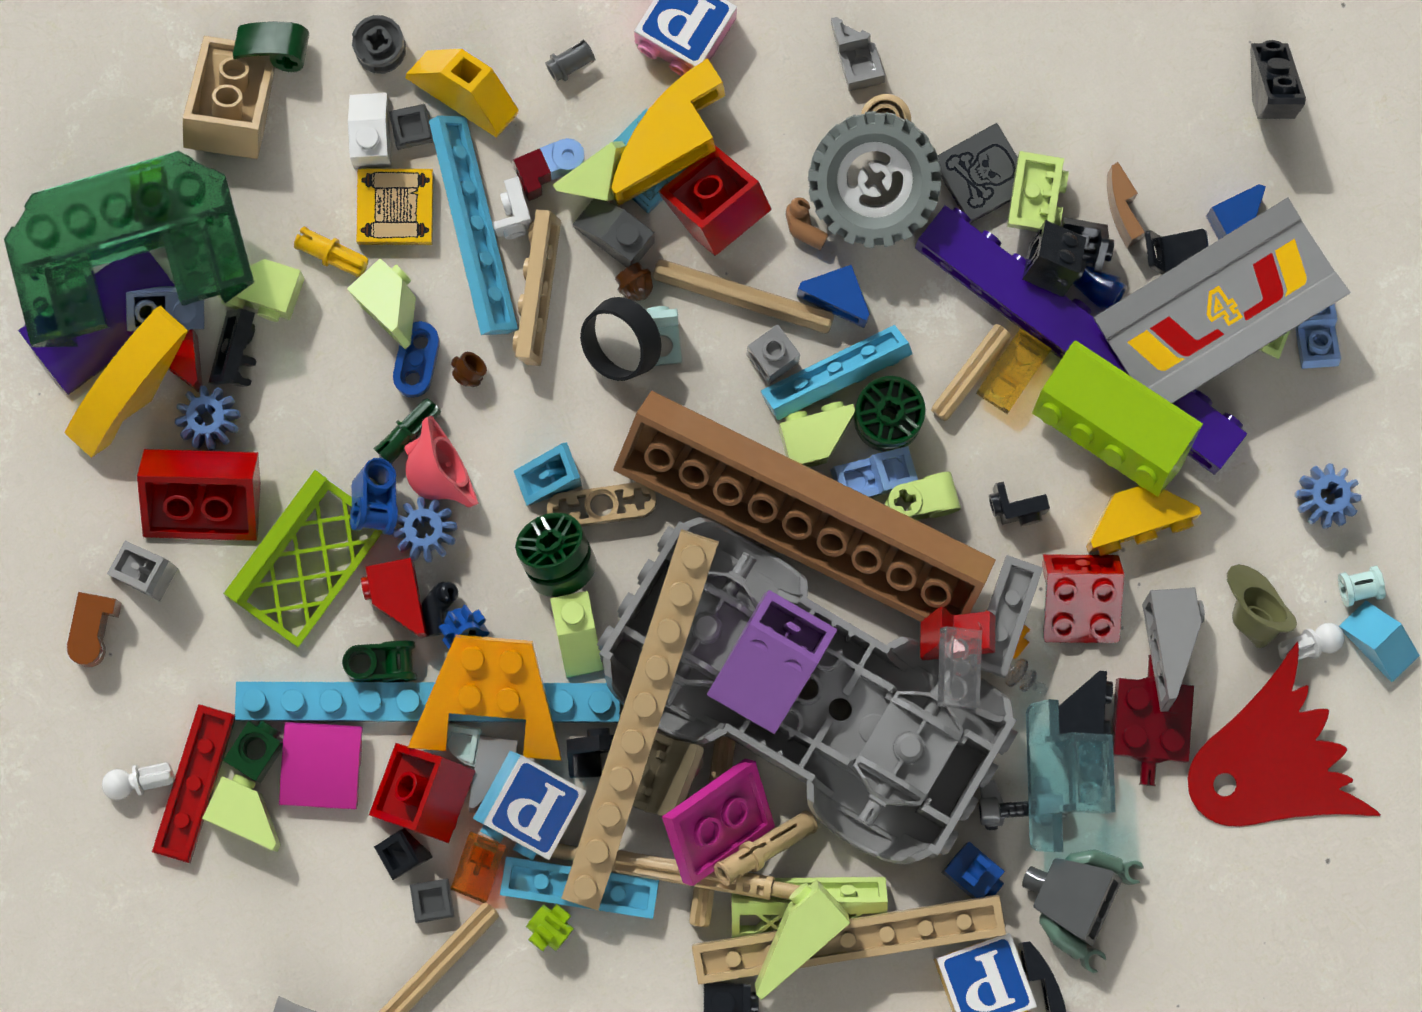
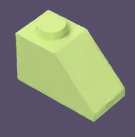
M380 258L347 290L360 307L406 349L411 345L416 297L407 286L411 279L398 265L390 268Z
M588 591L550 598L566 678L604 671L603 663L600 660L599 646H597L598 638Z
M236 773L232 780L222 776L202 819L278 852L281 844L263 795L253 790L256 782Z

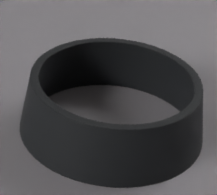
M623 297L609 298L603 301L582 324L580 340L585 357L597 372L608 379L626 381L653 369L660 358L662 344L658 327L651 315L635 301ZM598 314H611L622 319L635 333L641 352L640 362L635 371L625 370L617 366L602 351L595 332V322Z

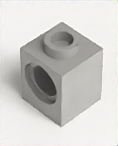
M778 324L747 346V357L768 385L799 363L800 353Z

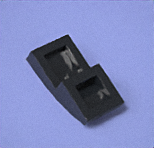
M1030 941L1018 943L1022 967L1028 982L1041 981L1046 1012H1066L1058 983L1043 956Z

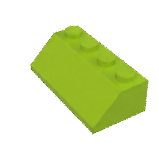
M1076 340L1070 345L1042 388L1032 411V414L1040 418L1044 423L1052 426L1073 440L1077 445L1082 446L1157 497L1181 470L1203 423Z

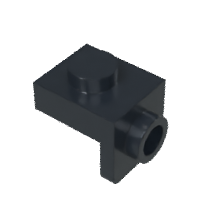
M1063 217L1061 227L1086 237L1083 259L1087 260L1088 263H1093L1094 272L1101 273L1104 261H1111L1114 250V240L1109 239L1108 225Z
M1004 482L996 483L993 487L994 494L989 495L993 516H1000L1002 525L1016 521L1020 522V526L1032 525L1043 521L1041 515L1046 514L1050 509L1046 494L1009 503Z
M610 728L588 729L587 737L566 740L570 778H595L601 776L600 754L609 753L614 735H610Z

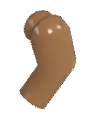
M801 197L794 198L787 206L785 213L790 234L794 238L821 251L829 234L812 226L809 202Z

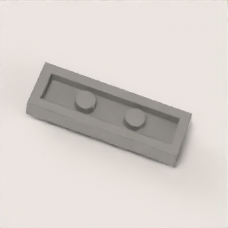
M1006 555L987 611L992 612L996 616L995 653L972 655L969 666L1003 678L1007 677L1043 567Z

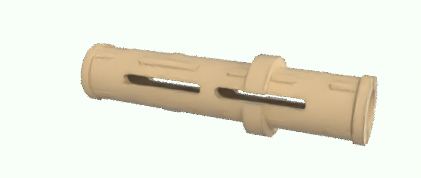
M803 810L797 816L774 828L754 842H744L739 846V851L715 863L714 872L716 877L723 885L728 886L749 871H759L764 867L766 861L810 834L817 832L818 824L815 817L809 811Z

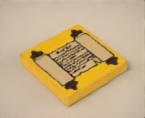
M358 169L357 244L433 245V169Z

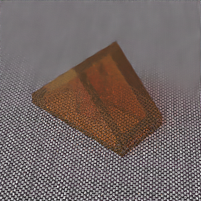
M470 831L450 890L482 903H487L509 848Z

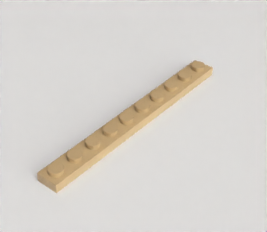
M682 529L680 531L561 897L563 900L599 910L719 541Z

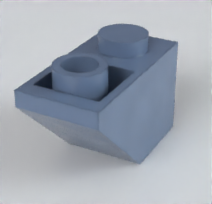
M199 285L159 286L126 292L127 331H136L158 306H162L186 329H204V291Z

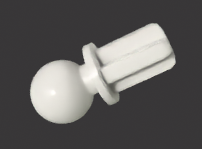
M1324 623L1315 632L1312 629H1306L1300 636L1279 643V657L1281 660H1284L1296 642L1299 645L1298 660L1306 657L1312 659L1319 658L1321 652L1334 653L1344 644L1343 630L1334 623Z
M167 762L139 768L138 765H133L132 774H128L121 769L108 772L102 780V789L110 799L121 800L126 798L132 789H136L137 794L140 796L144 795V790L171 785L174 782V774L171 765Z

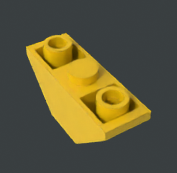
M462 48L427 50L406 73L405 78L496 138L518 114L519 109L494 70Z
M1137 486L1115 493L1109 499L1086 548L1088 553L1099 551L1100 556L1108 555L1121 550L1120 543L1135 539L1136 545L1158 538L1157 532L1167 528H1171L1172 533L1189 529L1194 526L1192 520L1197 519L1202 513L1199 506L1165 489L1157 497L1145 488Z

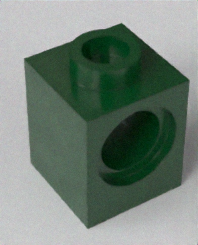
M262 720L258 726L248 721L223 761L261 784L282 751L283 742L277 739L281 732ZM255 739H263L266 744L265 754L259 759H250L247 754L249 743Z

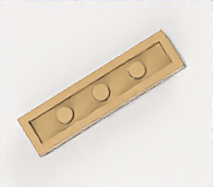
M536 210L535 220L529 225L530 255L529 258L525 259L523 265V276L526 280L524 294L520 295L518 301V313L521 316L519 331H516L513 336L515 357L526 365L541 366L561 227V220L549 210Z

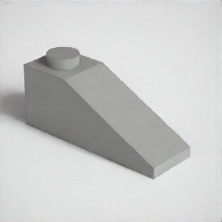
M1195 587L1150 590L1142 604L1160 712L1169 711L1177 699L1201 623L1204 622V605L1201 600H1197Z

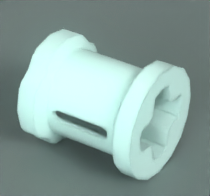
M1378 566L1370 567L1367 572L1348 575L1344 572L1338 575L1339 591L1346 607L1353 606L1354 601L1372 597L1381 600L1386 596L1383 575Z

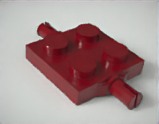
M1148 655V674L1146 678L1139 680L1116 679L1110 755L1130 757L1141 762L1139 785L1156 786V764L1165 761L1189 762L1194 685L1181 684L1177 699L1169 711L1160 712L1151 655Z

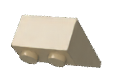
M203 36L183 114V148L258 159L265 131L275 67L270 62L269 56L233 59L235 40Z

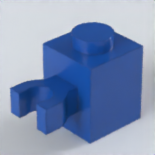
M971 842L965 843L941 872L972 899L996 895L1004 885L999 878L1005 871Z

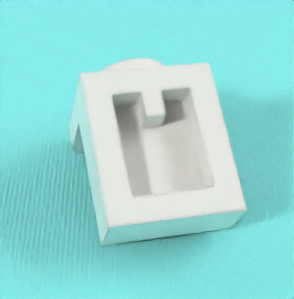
M519 177L504 180L507 192L500 194L506 216L514 214V216L493 222L497 237L505 236V239L521 237L527 233L526 229H529V225L532 222Z

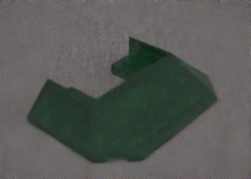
M180 151L32 193L24 205L25 211L15 227L11 226L4 238L32 347H79L76 337L108 328L93 267L165 246L178 299L182 306L218 295L226 304L255 282L225 174L194 161L192 157Z

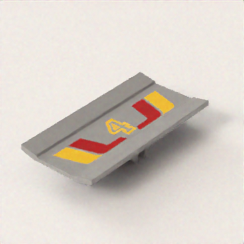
M1289 197L1096 315L1093 319L1128 375L1173 404L1351 292L1334 271L1302 222Z

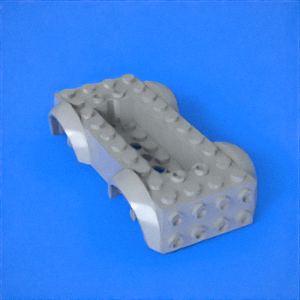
M701 517L686 521L685 523L679 521L675 529L668 526L657 544L659 547L657 551L660 554L656 561L647 560L637 577L639 580L638 584L640 585L635 595L628 592L617 611L619 613L618 617L621 619L615 628L611 626L606 628L597 644L599 646L598 650L601 651L599 655L604 666L605 680L615 698L624 706L681 529L719 541L658 730L693 744H706L723 735L732 739L807 784V802L813 815L835 835L869 855L895 864H910L926 857L933 859L939 853L943 855L945 853L948 854L959 835L958 832L953 830L959 820L964 822L965 819L969 818L979 799L973 796L978 786L984 788V786L988 785L998 768V765L994 764L993 760L998 753L1003 755L1004 752L1008 751L1018 733L1012 729L1017 720L1013 718L1010 699L992 684L950 658L921 660L920 642L902 636L885 645L807 598L808 583L804 575L774 554L736 532ZM768 590L838 629L809 678L814 680L818 686L817 696L811 700H804L798 696L775 734L706 695L762 596ZM843 698L851 704L852 712L848 719L838 721L831 717L829 705L834 699Z

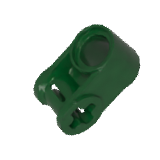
M389 641L381 644L352 646L343 655V669L347 676L355 682L416 681L417 674L413 673L412 649L416 647L415 641ZM364 654L371 659L369 670L361 674L353 672L350 669V661L354 656ZM397 654H400V670H398Z

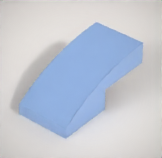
M908 446L873 454L870 458L834 466L830 469L833 480L870 498L889 493L895 486L918 480Z

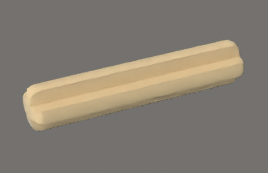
M996 324L986 335L932 406L931 411L938 418L947 421L1009 341L1011 334L1007 329Z

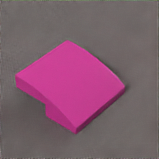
M286 722L282 748L279 805L357 809L363 727Z

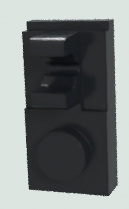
M242 308L227 311L208 383L214 385L229 383L239 387L251 385L252 380L243 378L238 370L239 366L242 365L248 367L256 366L257 361L255 358L243 354V350L252 341L255 333V324H253L254 312Z

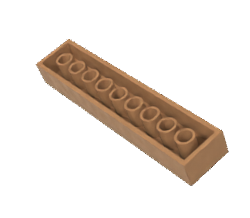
M652 390L635 415L613 471L920 622L939 607L946 608L953 615L969 614L996 559Z

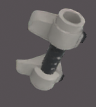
M1039 776L1037 778L1032 801L1003 803L995 780H990L984 788L980 787V822L989 831L997 830L998 826L1003 825L1004 819L1009 817L1033 816L1036 823H1043L1047 827L1053 826L1059 818H1066L1067 816L1065 795L1053 793L1052 781L1047 777Z

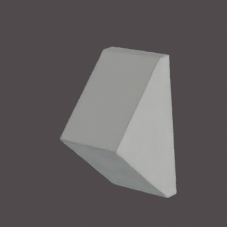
M125 541L107 574L160 601L178 568L169 560Z

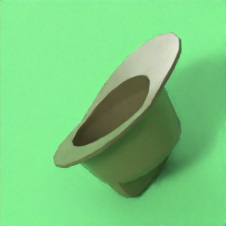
M1240 564L1231 566L1227 572V582L1236 597V603L1232 612V620L1236 628L1245 634L1257 648L1266 647L1281 632L1288 633L1294 631L1297 626L1296 618L1286 607L1269 580L1249 566Z

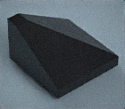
M405 828L374 846L392 880L433 858L430 851Z

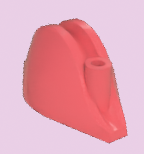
M426 417L422 421L421 436L405 445V451L408 455L405 470L409 485L419 496L425 499H450L466 507L479 504L467 470L456 449L434 417Z

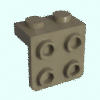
M656 732L632 807L647 813L663 816L688 799V792L693 779L699 774L703 766L702 756L704 748L697 744L675 740Z

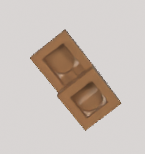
M1119 162L1111 166L1107 174V195L1115 226L1126 248H1129L1139 242L1145 232L1128 206L1133 203L1138 192Z

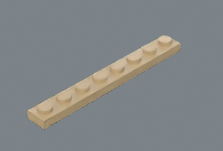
M1000 895L849 919V925L799 968L1006 935ZM777 931L693 944L692 952L698 985L759 975Z

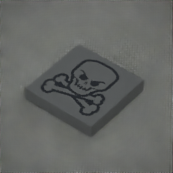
M998 123L989 126L938 155L941 178L960 210L970 217L971 223L1011 201L1018 157Z

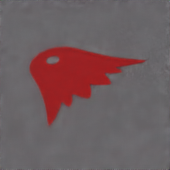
M1298 642L1295 643L1263 688L1231 721L1200 748L1191 763L1188 774V791L1191 800L1198 811L1206 818L1218 824L1248 826L1286 818L1331 814L1381 815L1366 802L1340 790L1341 787L1352 783L1353 778L1338 772H1328V769L1347 752V748L1341 744L1323 740L1316 741L1327 722L1329 710L1322 708L1299 712L1306 700L1309 686L1305 685L1292 691L1298 666ZM1223 773L1232 775L1236 781L1235 791L1228 796L1217 794L1213 786L1215 778Z

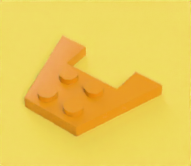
M455 635L407 748L446 751L450 713L526 720L523 756L526 758L561 761L562 755L533 641Z

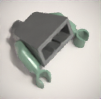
M1096 849L1070 853L1065 859L1055 858L1048 873L1030 866L1022 882L1023 888L1038 894L1033 908L1041 913L1039 923L1053 945L1074 959L1080 958L1081 965L1092 973H1097L1098 971L1089 966L1088 960L1090 956L1098 954L1104 960H1106V956L1102 951L1094 947L1087 948V944L1094 946L1121 882L1127 885L1140 883L1139 880L1130 878L1128 874L1129 867L1144 869L1143 864L1139 861L1123 863L1121 858Z

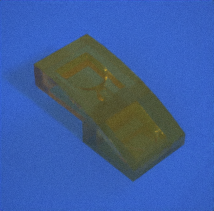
M1020 328L976 394L1005 414H1008L1052 349Z

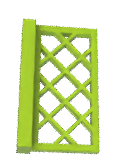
M314 470L223 594L296 647H299L378 540L382 531L374 530L369 539L352 541L349 523L350 515H348L347 505L352 507V497L327 480L318 471ZM328 491L341 499L344 516L321 519L319 502ZM315 509L317 520L306 521ZM345 520L348 542L325 545L322 523ZM318 524L321 546L299 550L296 535L302 526ZM293 539L294 551L283 552ZM364 544L355 556L353 546ZM349 546L350 565L346 570L330 572L326 550ZM322 551L325 573L303 576L300 554ZM295 555L298 577L276 581L274 563L279 557ZM270 570L272 581L260 583ZM341 575L332 588L331 576ZM326 577L328 595L323 601L307 603L304 581ZM299 581L303 604L280 607L277 585ZM273 586L276 608L259 610L247 602L256 588ZM319 606L311 618H309L308 607ZM304 608L306 624L296 637L283 628L281 611ZM277 612L278 623L265 614Z

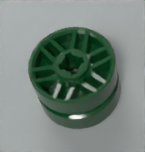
M884 376L873 380L862 390L855 407L854 426L858 436L866 445L881 452L910 445L917 437L925 419L926 408L923 396L914 384L901 377ZM888 408V411L893 414L896 413L895 419L891 420L890 417L882 415L884 409Z
M549 513L539 516L529 522L517 537L515 545L516 554L533 588L542 595L559 597L575 593L590 581L595 572L596 557L580 523L571 515Z

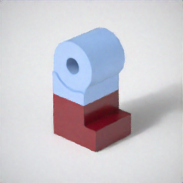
M566 138L513 159L514 170L517 177H519L528 201L542 196L541 185L559 177H564L584 162V150L578 141Z

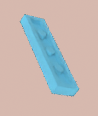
M893 325L761 390V393L777 420H780L819 400L830 397L833 393L853 383L863 381L867 376L897 364L900 360L913 353L909 342L898 328Z
M506 856L500 895L591 909L561 899L572 866ZM610 873L599 911L653 919L659 880Z

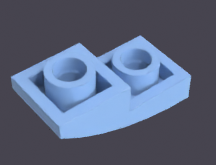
M1335 304L1296 327L1301 369L1339 366L1341 355L1335 329L1337 322Z

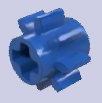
M467 605L448 611L444 624L439 625V629L445 636L442 641L450 649L455 635L479 637L489 635L490 632L484 625L486 622L485 617L479 609L471 613Z

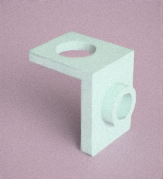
M667 306L648 308L647 312L655 321L660 336L669 338L673 345L672 351L667 356L660 357L655 366L682 363L678 310L669 309Z

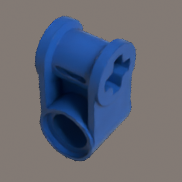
M373 458L365 464L352 481L350 526L355 531L368 528L381 530L384 535H391L395 530L398 518L396 471L387 460ZM370 478L374 479L377 484H374Z

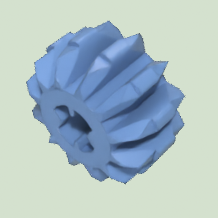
M200 386V397L196 398L191 391H188L185 395L191 403L189 405L177 404L176 408L178 411L186 415L177 417L175 424L178 427H185L181 431L180 436L185 441L193 437L192 446L195 449H199L206 440L207 448L213 451L216 448L215 439L219 438L224 445L230 443L224 433L226 431L231 433L238 432L239 428L237 425L229 421L236 420L241 415L238 410L230 409L234 405L235 400L232 396L223 398V390L216 387L210 395L206 386ZM206 411L212 415L214 420L210 425L203 422L204 420L201 416Z
M1329 463L1325 466L1324 472L1318 466H1314L1310 469L1311 477L1304 475L1300 478L1299 483L1305 489L1297 490L1295 497L1306 500L1305 503L1298 507L1299 513H1304L1309 509L1312 512L1308 517V523L1314 524L1321 517L1322 528L1328 529L1331 527L1332 521L1338 526H1342L1346 523L1345 515L1350 517L1356 515L1357 510L1351 503L1359 502L1361 495L1351 492V489L1359 483L1356 479L1348 483L1344 480L1348 475V469L1343 468L1335 475V467ZM1326 489L1331 490L1329 495L1333 493L1335 495V500L1329 504L1325 502L1327 497L1324 499L1321 497V493Z
M419 497L417 499V510L414 511L409 503L403 505L408 517L398 515L397 524L404 527L395 529L392 536L398 539L405 538L397 546L400 552H404L412 547L409 558L416 561L421 551H423L425 561L430 563L433 559L431 551L434 549L437 550L441 557L446 556L447 553L441 546L442 542L448 545L455 544V538L446 534V532L457 530V523L452 521L445 522L452 515V511L449 508H445L438 513L440 508L439 500L434 499L429 509H426L424 498ZM424 522H430V526L434 531L433 534L429 537L426 533V538H420L416 527L420 523L424 527Z

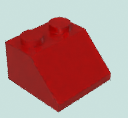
M716 145L714 152L691 164L658 191L662 199L693 238L714 256L719 254L772 210L759 181Z
M395 743L369 815L449 844L476 770L441 756L415 748H407L408 746Z

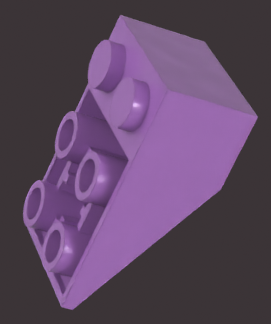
M768 590L762 596L706 695L775 734L838 629Z

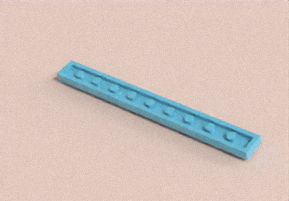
M236 682L235 720L419 722L435 682ZM543 683L553 723L619 722L620 702L612 694L607 683ZM449 714V722H526L524 719Z

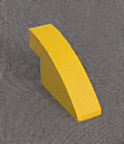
M708 58L687 71L668 87L648 109L634 129L621 155L611 187L618 206L716 150L713 136L698 114V111L725 96L723 81Z
M162 306L155 308L125 342L95 381L64 433L91 458L111 445L122 422L153 400L188 330Z

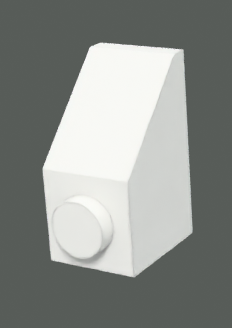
M387 93L350 95L348 112L349 153L354 169L392 167Z

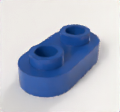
M413 322L411 345L404 349L399 344L393 371V382L397 390L406 397L415 398L422 396L431 386L440 339L436 329L427 322ZM419 337H424L428 340V344L425 348L418 349L414 346L415 340ZM411 373H416L420 376L419 382L415 385L406 383V378Z

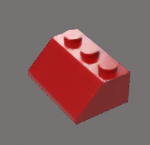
M144 449L137 473L143 537L257 541L261 485L258 452Z

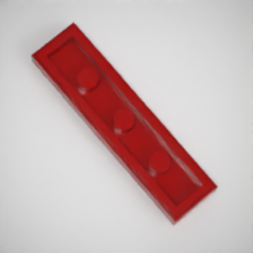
M198 704L152 849L153 853L191 864L204 822L202 818L210 803L234 727L235 714Z

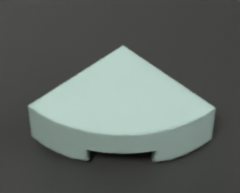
M449 723L447 747L460 762L475 767L482 729Z

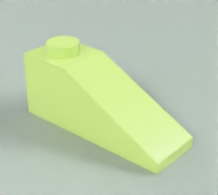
M815 880L810 886L807 883L802 884L789 897L791 902L786 907L755 983L756 995L761 1000L850 924L848 913L818 880Z

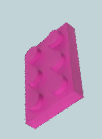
M746 758L662 816L682 882L694 886L714 871L715 863L739 851L741 844L746 841L754 842L775 827L756 761Z

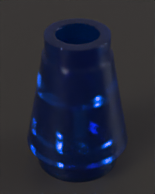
M1086 265L1081 278L1073 283L1080 292L1101 310L1104 308L1108 309L1119 302L1127 288V285L1120 282L1121 277L1104 271L1101 273L1094 272L1093 267Z

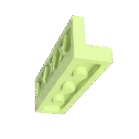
M886 877L775 878V881L795 885L807 883L809 886L815 880H818L848 913L849 919L860 917L862 914L887 913ZM731 893L732 938L777 931L780 925L779 919L783 917L786 907L791 900L773 896L771 900ZM740 915H757L762 921L757 925H740Z

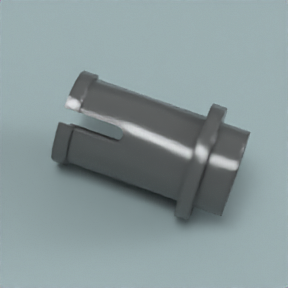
M583 39L580 43L557 56L553 53L550 55V60L545 62L552 78L557 82L561 79L563 81L568 80L569 74L596 59L590 46Z

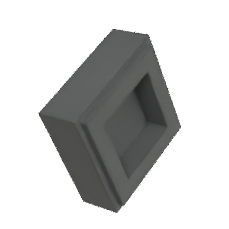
M425 104L389 111L397 150L434 142Z
M448 878L410 885L415 923L455 917Z

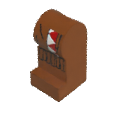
M78 592L67 642V653L75 663L84 667H94L103 661L106 654L103 638L108 616L119 618L122 605L120 601L114 598Z

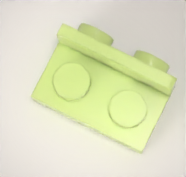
M1019 151L1007 227L1038 232L1045 220L1059 226L1061 225L1063 207L1057 206L1059 193H1065L1069 171L1062 170L1064 158Z

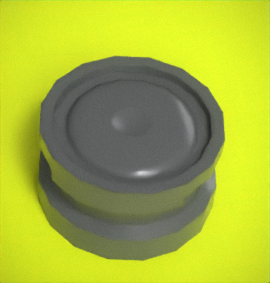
M372 15L364 18L356 25L352 33V47L358 62L364 69L373 73L385 74L395 70L402 63L406 55V43L400 26L393 19L384 15Z

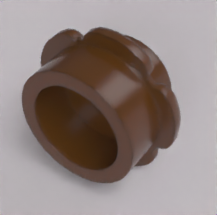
M464 352L460 357H454L451 362L454 368L452 375L463 386H479L481 384L480 381L483 380V376L487 372L484 361L472 352Z

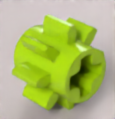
M543 904L526 925V928L533 933L528 940L541 951H544L547 946L557 951L574 930L567 923L571 915L558 904L552 910Z

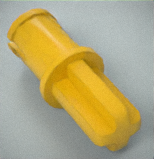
M305 226L299 230L303 236L297 234L294 241L295 249L322 260V265L326 267L331 264L356 277H360L365 272L368 265V258L341 245L340 240L337 238L330 240L309 230Z

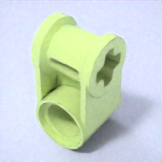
M941 472L920 480L895 486L885 502L886 506L917 521L926 518L942 517L961 509L951 472ZM899 497H902L904 502H911L907 511H904L902 506L895 505Z

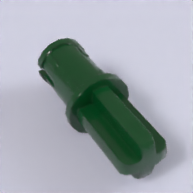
M424 399L402 422L397 420V426L373 449L383 459L393 464L405 450V445L417 439L421 434L422 421L429 416H433L436 419L441 413L440 409L430 399Z

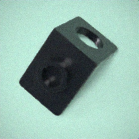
M1204 229L1163 237L1152 230L1145 231L1148 265L1151 269L1162 275L1209 246L1207 231Z

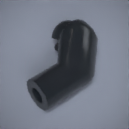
M452 582L438 583L422 602L427 637L443 635L439 629V625L444 624L443 614L458 597V588Z

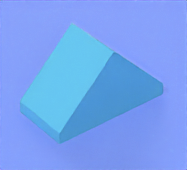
M567 442L561 443L514 470L526 506L582 486L580 475Z
M1364 601L1339 625L1343 633L1390 682H1393L1420 656L1403 625L1368 601Z

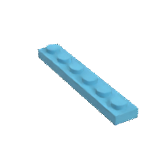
M436 116L429 120L430 129L481 335L510 334L518 330L467 119L464 116Z

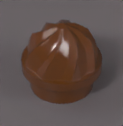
M640 262L630 265L615 277L619 285L617 289L619 293L632 301L645 300L652 292L651 272L648 268L644 269Z

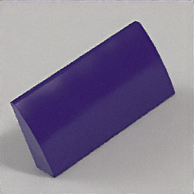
M140 240L18 331L59 385L69 395L106 368L125 342L135 332L127 331L126 292L159 286H175V284Z

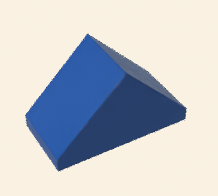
M1258 184L1213 206L1209 210L1206 217L1218 240L1257 216L1266 186Z
M852 265L800 283L797 291L798 298L865 328L870 314Z

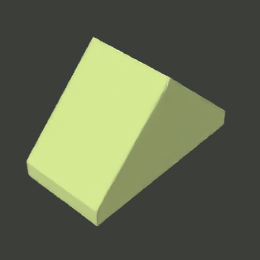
M623 141L609 143L554 183V188L559 192L594 199L615 200L611 187L621 155L626 147Z

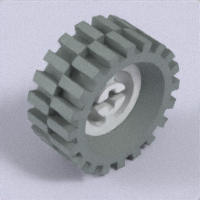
M865 112V114L850 116L843 122L836 124L821 140L814 152L808 172L809 196L811 202L813 201L817 216L820 220H824L828 225L827 229L834 235L838 233L845 238L844 241L853 245L854 242L864 244V247L874 248L875 245L887 247L895 245L896 241L901 239L905 241L912 237L917 229L922 228L928 222L929 216L936 208L941 191V167L937 152L930 143L929 138L923 131L914 126L913 122L908 119L904 120L897 117L896 114L889 112ZM871 151H879L890 156L891 160L887 163L872 160L868 164L873 172L878 173L882 171L885 174L882 178V184L887 191L891 187L892 173L900 171L903 175V185L898 195L890 202L882 205H870L862 202L860 196L863 194L871 197H879L882 194L876 184L870 186L866 184L869 174L864 167L859 172L858 184L852 186L848 183V170L852 162L860 155Z

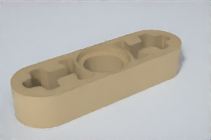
M638 482L563 492L554 495L549 500L547 514L559 509V502L567 501L568 507H579L578 498L585 497L584 506L588 518L580 519L581 511L569 513L580 523L581 527L641 519L649 516L656 507V494L654 490ZM635 491H642L644 497H650V501L644 503V509L637 510L635 504L624 505L626 513L618 514L619 502L615 493L623 492V500L634 498ZM599 495H605L613 502L611 512L605 516H598L591 510L592 500Z

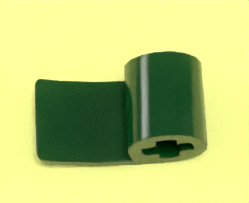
M272 21L240 25L237 30L233 59L269 56L272 65L279 70L286 72L300 71L304 66L310 33L304 26L292 22Z

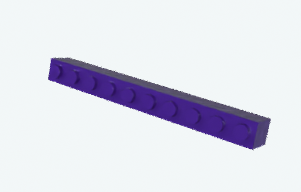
M944 205L918 238L915 246L916 250L1060 359L1063 358L1070 345L1076 340L1128 374L1095 323L1094 317L1090 315L1091 309L1085 303L1076 298L1071 301L1065 295L1061 297L1022 280L1026 259L1017 253L1011 255L1001 248V241L992 233L986 230L981 233L970 224L972 222L970 217L960 209L954 208L951 210ZM1195 389L1173 404L1203 423L1188 456L1215 475L1248 433L1241 429L1243 424L1236 417L1226 412L1222 415L1211 406L1213 402L1208 396Z

